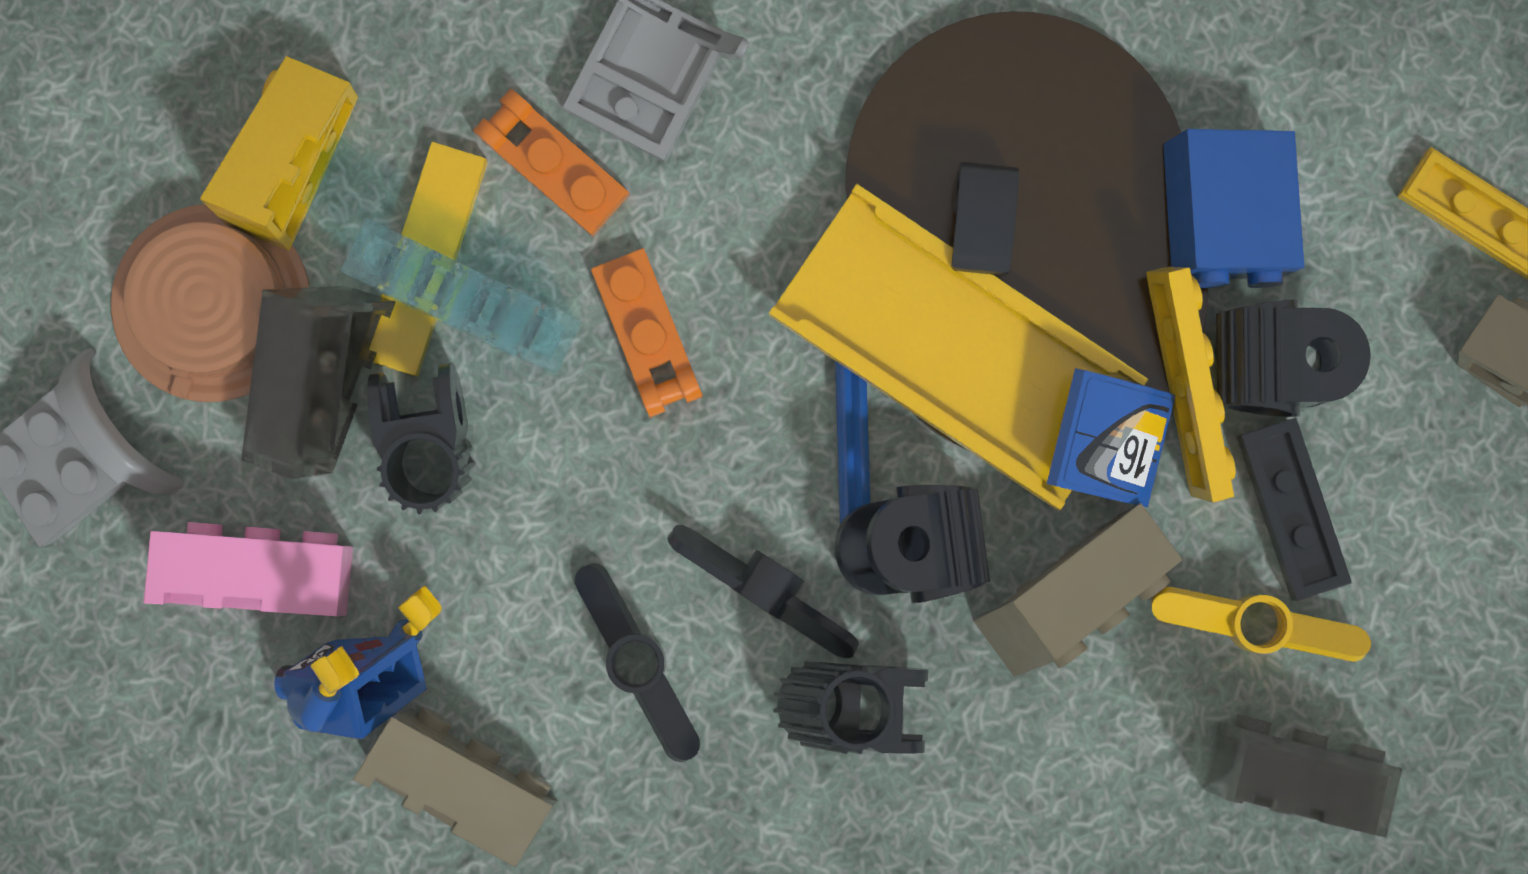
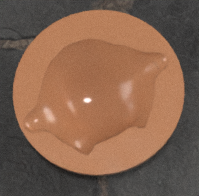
M205 204L176 210L147 227L133 241L123 256L115 274L111 295V315L114 331L122 351L136 371L151 384L171 395L199 402H221L243 397L259 390L276 378L288 366L302 344L311 308L309 280L302 260L293 245L290 251H287L229 227Z

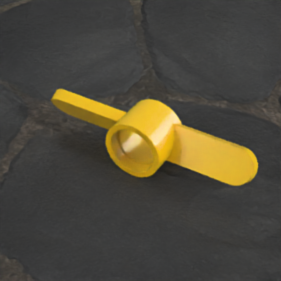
M1165 587L1152 596L1151 599L1152 612L1158 620L1227 635L1236 646L1248 652L1268 654L1285 647L1356 662L1362 660L1371 648V639L1362 628L1290 612L1281 600L1269 595H1247L1238 600L1176 587ZM1257 602L1268 605L1277 617L1275 635L1270 641L1262 645H1254L1248 642L1243 636L1240 626L1241 617L1245 609Z

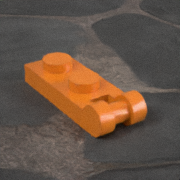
M510 88L499 100V103L502 105L501 108L489 121L483 118L472 132L593 237L629 197V191ZM520 121L531 132L516 147L505 136Z
M642 248L591 268L649 418L666 412L664 406L683 398L686 399L687 403L702 398L703 395L645 249ZM671 362L676 377L655 385L650 370Z

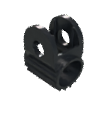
M1290 299L1254 304L1216 313L1217 393L1221 397L1225 408L1266 416L1299 417L1300 408L1315 407L1348 396L1360 386L1367 375L1371 359L1367 336L1352 317L1339 310L1331 308H1298V300ZM1308 346L1313 348L1319 355L1320 368L1318 371L1314 370L1307 362L1306 350Z
M453 362L439 364L438 377L432 378L437 410L400 415L395 383H389L384 373L370 374L368 377L367 400L373 443L382 459L381 465L377 467V471L381 472L382 478L379 486L385 487L390 494L388 497L389 501L396 500L402 504V511L409 507L416 509L419 515L429 508L437 512L446 503L450 504L463 493L462 488L472 481L469 472L476 463L471 461L470 456L473 447H468L466 444L468 420L459 375ZM425 439L432 441L442 447L448 454L453 467V477L447 491L429 494L419 491L409 483L403 471L402 458L405 448L411 440Z
M958 485L900 486L896 488L897 498L863 504L850 511L842 520L837 530L835 557L840 572L854 588L863 593L887 595L910 592L911 603H921L966 592L980 587L986 582H990L978 489Z
M805 661L804 666L791 667V673L787 678L780 679L782 686L779 692L774 693L778 701L777 707L773 709V712L778 713L780 719L778 727L784 728L788 732L787 738L800 741L801 746L843 754L848 752L862 754L863 750L897 754L925 753V740L922 734H902L904 687H925V682L928 681L929 669ZM861 684L874 686L881 700V717L875 730L859 729ZM834 691L836 708L828 723L826 705L831 692Z

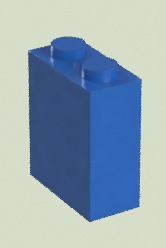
M1186 129L1163 143L1171 267H1189L1191 276L1195 277L1200 288L1226 286L1230 284L1229 279H1247V285L1250 288L1275 287L1283 284L1284 276L1305 268L1295 131Z

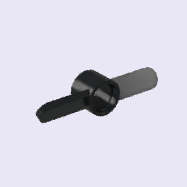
M685 525L674 526L667 540L677 553L834 655L841 658H851L854 656L859 646L857 638L831 619L795 597L805 582L803 579L757 549L748 563L745 564Z
M590 563L581 567L575 575V585L610 649L606 658V670L610 680L619 689L634 694L670 759L676 762H685L692 759L699 751L700 740L664 674L666 669L664 649L656 639L640 632L608 571L602 565ZM639 641L646 643L654 650L658 666L655 675L649 681L642 684H633L625 681L619 675L616 668V656L621 647L626 643Z

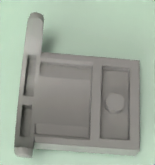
M612 0L616 5L562 108L570 115L666 163L720 57L740 60L744 56L749 42L744 37L728 33L707 24L662 0Z
M91 347L80 352L66 364L60 374L56 387L0 432V490L39 548L50 545L62 537L127 484L147 492L163 495L173 494L184 486L181 477L167 473L149 462L127 442L113 425L101 406L91 381L90 363L93 356L97 353Z

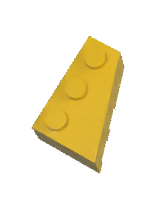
M286 56L278 70H273L267 77L260 100L221 162L200 200L227 226L290 251L358 99L350 82Z

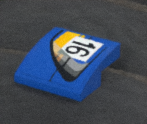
M1075 368L1047 484L1138 505L1141 503L1144 507L1148 508L1175 395Z

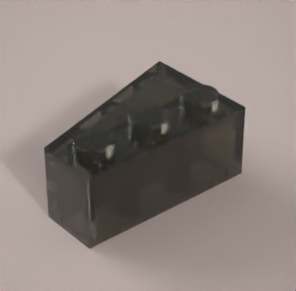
M345 286L264 289L262 291L241 461L289 479L333 473L358 406L357 403L350 401L362 367L371 370L377 352L369 350L379 320L381 316L390 318L396 301Z
M1240 714L1236 716L1235 725L1218 721L1203 784L1204 790L1228 801L1243 804L1244 801L1270 808V810L1287 815L1295 814L1315 819L1322 823L1387 838L1403 768L1383 763L1386 751L1350 743L1348 754L1327 748L1329 739L1327 736L1295 728L1293 729L1291 739L1270 734L1271 722Z

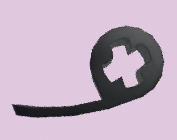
M970 162L959 163L954 201L956 225L951 268L954 271L1001 276L1009 273L1017 210L1018 167Z

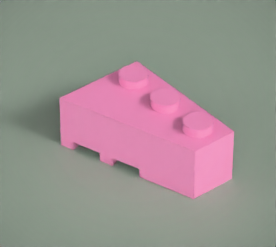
M187 522V533L150 531L144 603L163 605L164 603L199 605L205 608L222 609L224 607L260 610L263 612L347 616L353 547L337 545L338 534L303 531L301 543L280 541L281 529L245 527L244 538L222 536L223 525Z

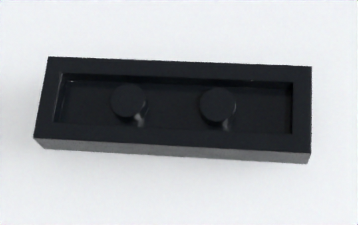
M1295 417L1236 436L1291 601H1299L1351 584L1352 581L1297 418Z

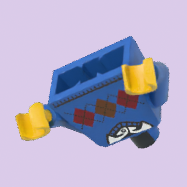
M426 586L421 587L398 607L408 620H399L388 637L336 639L327 642L297 664L282 666L277 671L274 681L276 694L280 699L287 700V710L293 718L294 724L299 729L363 739L427 689L417 644L423 636L421 630L440 614L442 606Z

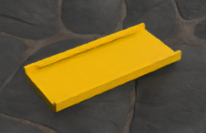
M856 184L851 195L791 283L770 310L769 316L1057 511L1061 510L1072 490L1049 485L1047 480L1075 368L1143 386L1148 378L996 276L954 271L951 268L953 253L951 246Z

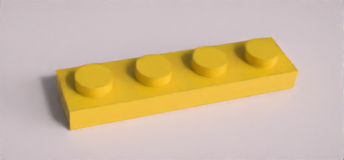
M1164 267L1148 271L1146 275L1169 392L1175 395L1173 412L1190 495L1212 503L1233 498L1234 492L1231 480L1235 478L1236 469L1230 450L1224 446L1220 424L1224 422L1225 412L1221 397L1213 389L1209 367L1213 365L1214 355L1208 337L1202 333L1198 310L1202 308L1203 299L1199 283L1195 277L1191 276L1189 267Z

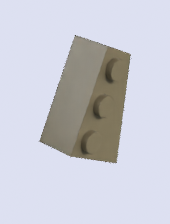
M1498 294L1459 351L1457 366L1519 408L1522 404L1528 406V301L1521 298H1514L1510 301Z
M1140 503L1110 520L1061 556L1059 561L1033 581L1030 579L1017 588V593L1002 605L989 612L986 611L976 618L974 623L1014 677L1054 662L1058 668H1061L1076 659L1087 649L1082 640L1091 632L1097 629L1102 635L1125 620L1130 614L1124 606L1137 596L1142 601H1145L1164 589L1171 582L1166 573L1183 559Z
M422 707L419 714L408 710L392 716L353 780L367 788H370L374 780L402 796L404 800L401 804L404 808L417 815L423 809L451 827L450 831L454 835L516 867L558 801L547 794L552 787L551 784L525 768H522L518 775L498 764L502 754L479 739L472 737L467 745L449 734L452 723L428 708Z

